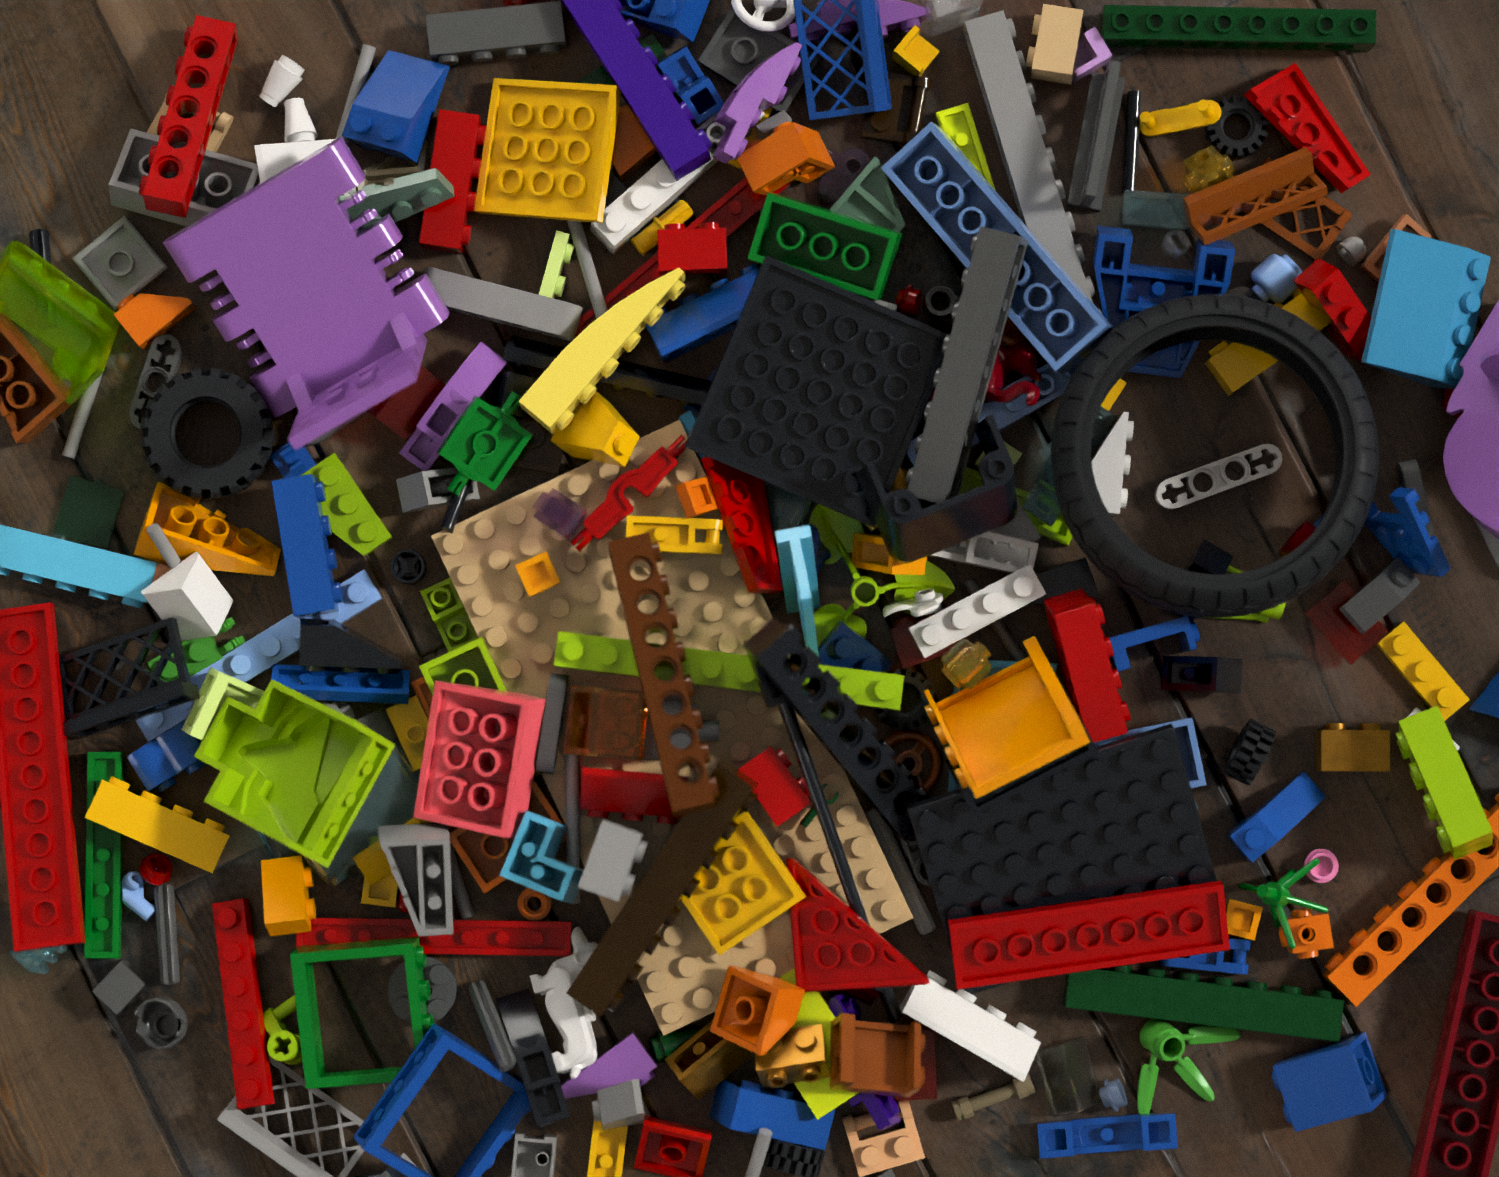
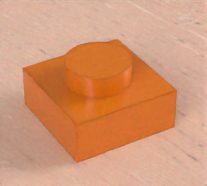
M707 476L675 486L687 519L719 509Z

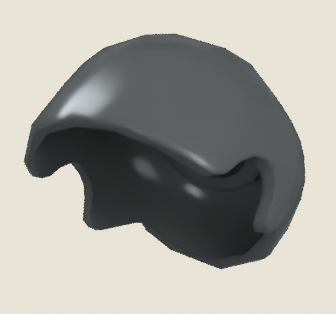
M167 997L144 1000L134 1012V1015L137 1017L136 1033L149 1047L163 1050L175 1047L187 1032L188 1022L186 1013L178 1002Z

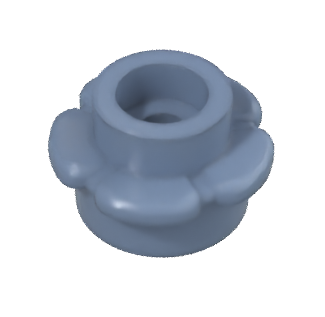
M1105 1079V1087L1099 1089L1101 1100L1105 1108L1111 1107L1114 1112H1118L1120 1107L1127 1105L1125 1090L1119 1079L1110 1082L1108 1079Z

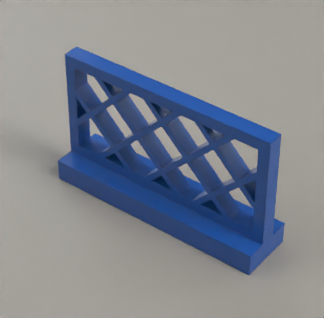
M793 0L799 44L802 45L800 53L809 120L892 109L878 0H852L847 8L837 0H830L844 11L832 27L817 16L827 0H822L813 12L802 4V0ZM854 4H856L857 16L850 11ZM803 11L810 16L806 22L804 21ZM847 14L858 22L859 32L851 42L836 31V28ZM813 19L829 30L818 46L807 39L806 28ZM832 34L848 45L837 61L821 50ZM859 38L861 42V49H859L855 45ZM808 46H810L812 49H814V52L811 54L810 57H809ZM851 49L863 58V67L856 76L840 64ZM818 53L833 64L823 80L811 72L810 63ZM837 68L852 79L842 95L826 84ZM863 73H865L866 84L859 79ZM812 79L819 84L815 90L813 89ZM855 83L867 91L869 105L855 107L845 99ZM823 87L838 100L830 110L817 112L815 97ZM841 102L844 103L847 107H849L837 109Z

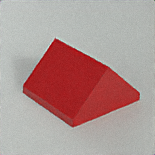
M645 1115L634 1168L671 1177H702L712 1138V1130Z

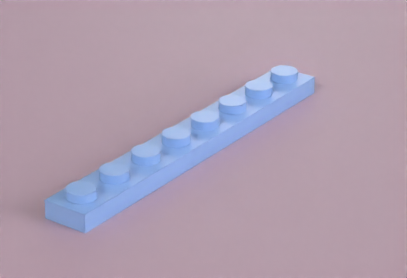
M363 569L340 584L343 602L338 603L339 612L306 617L305 619H334L343 624L383 598L366 570ZM293 613L222 656L223 658L191 676V684L197 685L199 692L210 667L245 683L251 681L272 668L273 664H278L299 651L300 619L294 617ZM195 700L135 721L148 742H151L166 731L186 721Z

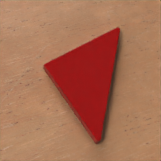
M795 858L786 859V868L806 895L804 899L790 907L796 986L804 989L805 992L929 984V978Z

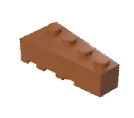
M0 308V412L6 418L15 442L29 443L78 398Z

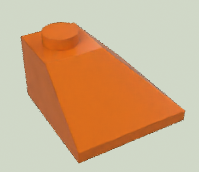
M728 965L710 1032L757 1055H765L796 1023L805 990L781 978Z

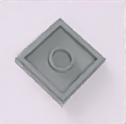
M125 215L72 258L116 312L119 310L117 308L118 304L123 299L132 294L136 297L169 270L167 265Z

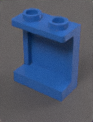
M1184 616L1109 638L1114 656L1109 657L1113 669L1122 671L1131 668L1125 648L1173 634L1177 635L1182 653L1197 649L1196 642L1200 641V635L1195 621L1189 622L1188 616Z

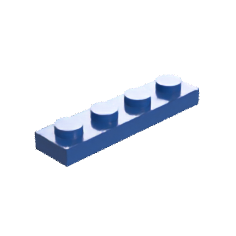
M273 664L271 679L313 700L408 704L410 670H395L391 674L376 673L374 669L361 668L360 672L348 673L340 671V667H326L325 671L320 672L308 671L305 669V666Z

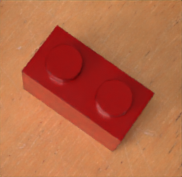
M673 223L664 225V230H657L659 275H665L677 268L682 269L685 275L727 273L726 228H719V223L698 224V229H685V224Z
M770 746L738 770L758 783L754 793L758 795L757 799L778 827L811 802L808 799L809 792L803 778L800 776L795 780L787 769L793 765L781 748L775 751Z

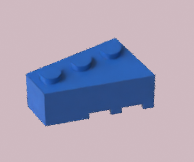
M723 1079L717 1084L709 1117L732 1130L758 1135L760 1128H767L772 1131L771 1138L825 1150L835 1109L817 1120L803 1098L793 1096L794 1091L784 1088H774L772 1091L762 1088L760 1083L743 1079L741 1083Z

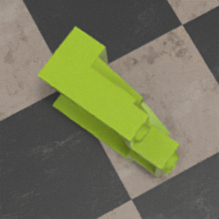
M271 679L255 709L229 696L226 697L194 757L220 771L203 802L328 868L392 753L395 744L358 721Z

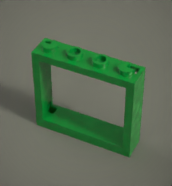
M419 936L297 946L290 953L306 1089L389 1083L393 1081L402 1068L389 1067L325 1073L313 962L404 955L415 1050L434 1023L433 1015L427 1013L426 1001L430 1000V984L423 977L422 967H426L427 956L424 954V947H420Z

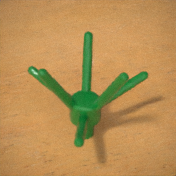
M1314 858L1297 872L1295 869H1290L1276 883L1269 882L1259 886L1243 882L1239 884L1240 889L1256 893L1266 905L1270 906L1274 925L1276 928L1282 926L1291 949H1294L1296 944L1283 907L1287 903H1291L1323 913L1328 912V907L1290 896L1288 889L1319 864L1318 858Z

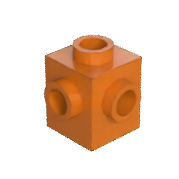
M1308 908L1291 911V917H1287V921L1296 944L1294 949L1289 947L1282 926L1279 927L1281 946L1287 947L1289 953H1297L1298 959L1319 956L1318 950L1334 948L1328 913L1312 914V910ZM1306 928L1308 933L1303 939L1302 931Z

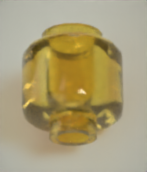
M960 639L942 656L941 661L944 666L940 670L958 690L962 686L965 689H972L991 672L992 667L987 659L992 654L979 640L973 644L968 639Z

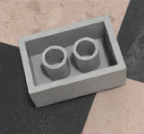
M603 819L578 887L615 901H619L622 895L628 897L637 874L631 873L634 862L640 863L648 845V841L642 840L645 832L609 819Z

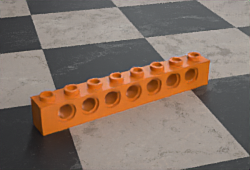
M1499 793L1494 798L1497 803L1489 811L1483 809L1493 831V845L1489 847L1485 854L1481 855L1476 851L1458 858L1464 862L1466 868L1462 877L1455 878L1451 873V865L1455 860H1453L1450 851L1445 853L1440 859L1437 856L1432 858L1422 868L1424 875L1416 883L1411 880L1401 888L1397 894L1400 897L1399 900L1391 907L1388 904L1382 907L1373 917L1376 922L1367 931L1364 928L1359 930L1349 940L1352 946L1343 955L1339 952L1336 953L1324 965L1327 970L1322 976L1350 1005L1357 1007L1499 867ZM1433 883L1438 884L1441 888V896L1436 902L1429 901L1426 895L1427 888ZM1412 907L1417 913V920L1413 925L1406 926L1402 921V914L1405 909ZM1384 931L1390 932L1393 937V943L1387 950L1380 949L1377 943L1379 935ZM1364 955L1369 962L1368 969L1362 974H1357L1353 969V962L1358 956Z

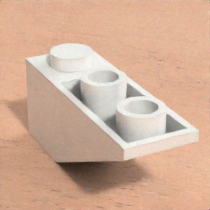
M1123 412L1118 417L1091 459L1096 486L1110 516H1118L1120 509H1126L1128 489L1122 488L1123 475H1129L1131 455L1125 454L1126 441H1132L1134 422L1128 421L1129 412Z

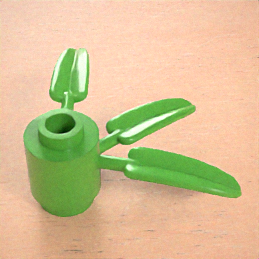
M1154 1018L1146 1022L1140 1031V1042L1151 1053L1149 1065H1142L1137 1089L1138 1113H1150L1159 1067L1155 1065L1157 1058L1166 1062L1175 1060L1177 1063L1174 1065V1070L1181 1079L1202 1099L1209 1102L1214 1101V1092L1199 1069L1188 1056L1181 1058L1185 1051V1040H1187L1189 1045L1228 1042L1239 1039L1241 1037L1240 1032L1234 1028L1204 1025L1191 1026L1188 1028L1187 1034H1182L1163 1019Z

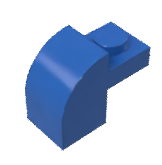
M684 45L658 62L657 66L662 75L666 73L676 88L673 95L678 103L684 101L694 116L692 121L695 124H700L721 110L724 104L723 100L709 77L702 73L687 46Z

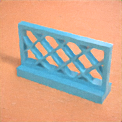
M810 525L775 531L787 614L799 612L805 646H809L819 657L813 609L820 608L821 606Z

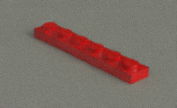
M242 898L213 903L212 910L237 1109L275 1104L249 899Z

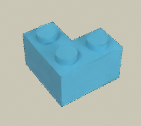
M526 810L500 876L559 901L573 904L584 870L555 859L568 826Z

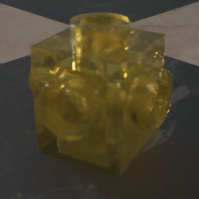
M1213 145L1183 160L1187 173L1183 176V180L1191 194L1234 177L1233 172L1235 170L1230 158L1226 154L1221 156Z

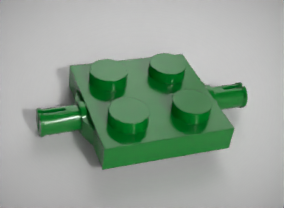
M511 391V394L501 408L487 404L476 395L473 397L437 450V453L449 460L458 471L448 487H446L447 489L459 496V493L469 479L481 482L493 491L497 489L533 435L521 427L512 416L520 405L519 400L522 397Z

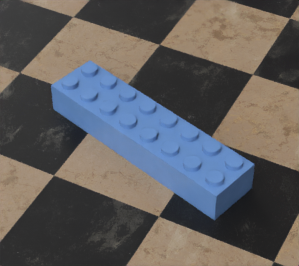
M930 122L881 167L966 268H969L973 255L970 252L971 242L974 235L979 233L980 226L1018 235L1028 240L1008 317L1055 372L1064 375L1099 340L1114 329L1110 322L941 127Z

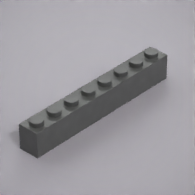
M980 226L979 233L975 234L972 239L970 252L973 255L969 268L967 267L964 270L961 278L963 291L960 301H957L953 307L952 320L954 323L951 334L946 336L943 343L942 351L945 356L942 367L937 369L934 376V396L925 408L924 420L926 424L923 435H919L915 444V454H917L914 468H910L906 476L905 485L908 488L907 490L914 493L917 498L940 503L958 496L1028 245V240L1021 236Z

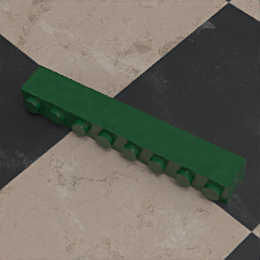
M1129 965L1068 973L1065 978L1062 1005L1067 1008L1340 1041L1344 1000L1335 998V991L1315 989L1314 995L1301 994V987L1281 985L1280 991L1267 989V983L1249 980L1246 981V987L1233 985L1232 978L1213 976L1212 982L1198 981L1199 974L1178 972V978L1165 977V970L1144 968V974L1130 972L1131 966Z

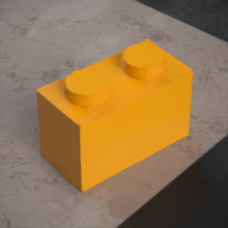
M302 855L261 860L264 924L270 937L311 932V919H316L314 898H309V887H314L312 867L306 866Z

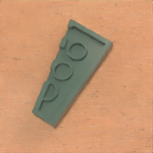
M437 168L394 178L392 185L382 186L374 183L362 186L366 197L361 203L353 205L347 211L351 218L354 219L365 210L375 208L378 215L359 227L360 231L390 214L395 223L455 197L454 187ZM344 194L339 196L340 200L348 197L344 196Z

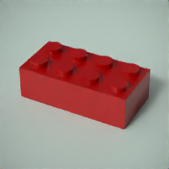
M1082 588L1043 599L1069 701L1078 717L1083 721L1093 743L1128 733L1126 722L1131 720L1126 702L1122 701L1119 692H1117L1118 689H1122V683L1118 670L1113 669L1112 663L1109 660V657L1114 656L1108 636L1105 637L1100 625L1105 624L1101 605L1096 604L1094 596L1089 597Z

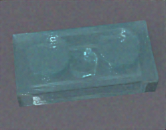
M1124 190L1121 226L1189 230L1190 227L1187 225L1183 198L1191 194Z

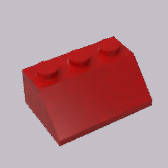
M582 767L580 809L588 810V817L608 818L609 812L622 813V820L643 821V815L657 816L656 823L677 824L678 818H683L684 816L672 817L662 774ZM679 776L682 781L688 783L689 776Z

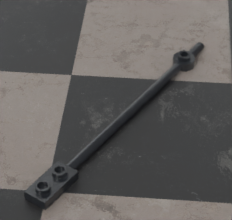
M747 652L766 707L771 708L778 705L848 905L870 925L795 710ZM788 656L785 658L783 663H785L789 659ZM872 988L879 991L890 1023L900 1021L903 1017L893 988Z

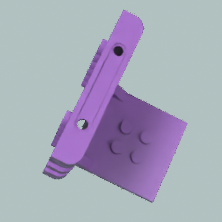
M342 137L330 142L166 238L163 242L188 283L216 269L218 273L198 285L201 291H209L221 282H224L229 289L228 292L217 296L210 303L212 308L217 310L233 300L236 301L235 304L214 315L212 318L213 323L226 342L231 341L253 328L255 331L235 343L238 349H247L259 340L262 341L266 349L251 356L247 363L251 368H254L270 358L274 360L253 372L249 379L273 417L281 416L297 407L298 413L288 436V440L294 450L301 448L416 382L428 341L424 333L446 320L450 313L426 273L397 290L395 286L414 274L412 268H403L391 277H388L383 268L394 264L403 256L400 249H395L379 259L376 258V256L392 248L402 239V234L390 214L360 231L359 227L378 215L375 208L367 209L354 219L351 218L347 209L361 203L366 197L365 192L359 190L343 200H340L339 196L359 185L365 180L366 176Z

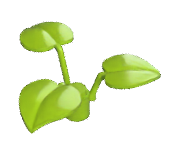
M820 504L814 508L809 524L814 525L818 529L820 540L831 552V557L825 561V564H833L843 557L854 578L851 585V595L854 602L847 611L842 606L832 603L824 605L814 612L817 646L821 644L839 620L865 638L867 631L865 621L857 615H852V613L859 606L866 607L874 604L879 594H883L888 590L896 589L894 594L895 602L915 598L914 593L923 589L932 588L935 593H942L943 601L954 592V584L948 575L929 561H926L925 575L894 574L897 583L877 586V583L871 577H860L848 553H851L853 549L854 533H864L861 522ZM902 610L905 613L911 615L909 610Z

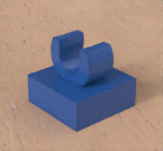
M290 442L270 456L284 478L300 476L317 465L305 446L294 450Z

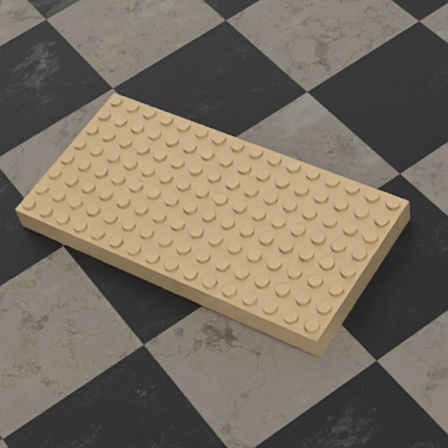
M680 420L639 438L625 467L592 460L457 523L453 533L442 530L431 535L478 638L482 637L508 692L546 699L551 673L569 675L566 695H579V723H583V737H579L580 803L582 767L662 774L659 759L641 760L644 696L639 678L554 666L558 631L630 640L608 550L609 541L626 538L627 517L615 525L600 540L594 537L581 552L575 547L584 538L575 546L570 541L585 528L583 521L606 500L610 486L620 475L629 470L638 469L660 447L663 446L667 449L681 434L685 437V440L676 449L688 439ZM687 448L676 458L678 465L661 481L649 497H644L633 487L626 488L624 496L634 508L630 515L686 518L675 486L706 476L695 451ZM719 509L692 517L722 520ZM723 522V531H720L719 544H723L722 555L661 552L662 562L657 563L659 576L666 574L670 595L665 596L667 609L674 607L678 622V628L673 629L675 642L682 641L683 646L687 648L748 655L746 649L742 646L744 645L743 641L754 636L773 617L762 594L748 592ZM696 530L695 542L705 543L706 530ZM547 551L561 583L529 597L515 565ZM642 566L635 567L630 572V575L635 580H644L650 574L648 569ZM647 599L643 600L638 605V608L645 614H651L657 610L658 605L653 600ZM652 633L647 637L646 641L648 643L664 644L666 638L660 633ZM693 685L695 695L689 696L691 704L700 706L701 720L720 721L719 741L700 740V743L707 742L711 763L705 764L708 777L711 776L717 765L724 760L736 769H739L772 746L775 751L781 748L793 764L787 769L796 780L800 776L803 778L778 705L771 708L766 707L761 693ZM565 706L562 723H565ZM796 713L820 784L822 786L828 783L823 789L826 800H831L838 791L837 800L828 805L870 926L881 934L913 919L911 911L846 773ZM561 726L554 774H541L566 825L565 737H562ZM684 767L678 774L679 776H689L688 783L694 782L699 777L697 770L693 767ZM810 795L808 799L811 803L778 827L759 800L756 799L748 812L786 866V859L795 858L849 907L817 815L807 828L800 824V821L813 806ZM580 809V858L584 866H586L603 819H609L645 832L642 840L648 841L642 861L640 863L634 862L631 873L637 874L628 897L622 895L619 901H615L598 895L611 924L682 818H678L677 824L656 823L657 816L643 815V821L622 820V813L609 812L608 818L588 817V810ZM680 901L677 907L682 910L671 927H668L666 924L658 934L663 939L651 956L646 953L639 964L644 968L637 977V980L663 1036L716 1011L728 965L777 978L795 968L790 908L719 956L686 906Z

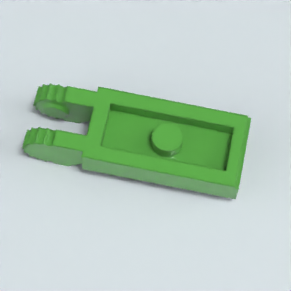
M232 617L224 620L217 635L232 629L236 624ZM216 636L183 641L182 646L189 676L191 677L222 659V656L245 643L244 637H235L220 648L214 640ZM161 655L147 662L152 672L155 670ZM168 660L160 677L167 682L178 679L176 664Z

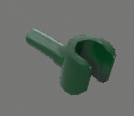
M828 783L823 784L821 786L822 790L827 786ZM838 791L831 800H826L828 805L837 800ZM814 806L811 807L800 821V824L805 828L817 815Z

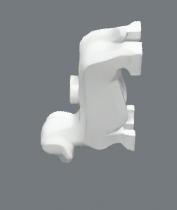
M580 927L574 928L571 934L572 955L553 962L544 976L538 974L530 975L534 993H540L541 996L546 995L545 1005L547 1011L564 1039L563 1047L565 1053L561 1054L558 1051L551 1053L558 1073L562 1072V1074L570 1072L571 1079H576L581 1069L593 1064L597 1058L596 1040L591 1022L596 1020V1015L566 993L598 946V943L587 940Z

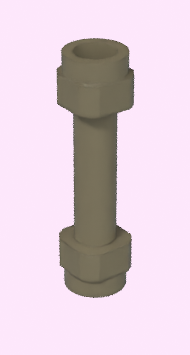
M1027 1074L1024 1081L1015 1077L1012 1078L1013 1083L969 1099L966 1095L951 1101L957 1120L974 1116V1111L1018 1096L1021 1099L1035 1093L1029 1074Z

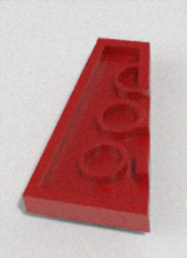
M1296 63L1261 82L1244 94L1297 150L1306 147L1312 153L1314 167L1341 194L1371 175Z
M707 456L702 458L704 469L748 592L775 594L782 591L764 481Z

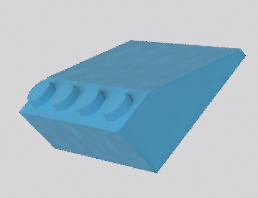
M1391 229L1361 362L1432 388L1455 389L1464 374L1460 363L1472 345L1491 257L1467 247Z

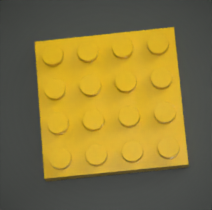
M493 78L474 211L479 214L603 223L621 99L619 87L617 85Z

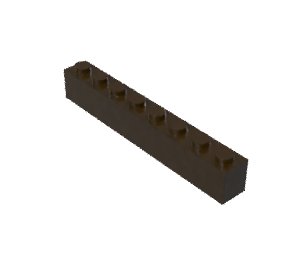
M725 760L720 762L711 774V776L716 778L719 797L714 798V808L683 816L566 992L600 1017L608 1010L614 1012L625 996L620 991L627 981L633 984L644 968L639 964L646 953L651 956L663 939L658 934L665 924L671 927L682 911L677 907L684 896L689 899L701 882L696 877L703 867L707 870L710 869L720 854L715 850L722 838L726 841L731 838L739 825L734 820L741 810L747 813L758 797L754 793L758 783Z

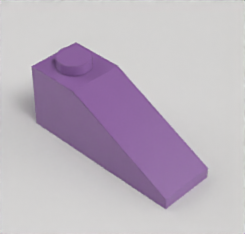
M632 1031L597 1057L593 1064L581 1069L576 1079L569 1078L562 1083L561 1088L565 1099L595 1094L598 1090L633 1079H639L641 1087L656 1076L653 1069L658 1064L635 1032Z

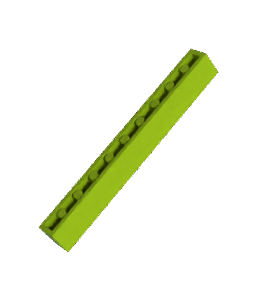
M558 631L555 667L639 678L630 640ZM648 643L652 647H660L663 645L656 643ZM684 647L686 662H681L683 675L690 674L693 685L761 693L748 655ZM818 665L822 672L828 670L840 683L841 686L837 688V691L841 696L846 693L857 706L894 711L900 710L904 675ZM661 666L655 670L654 675L661 681H667L674 676V672L668 666ZM809 678L803 683V686L807 684Z

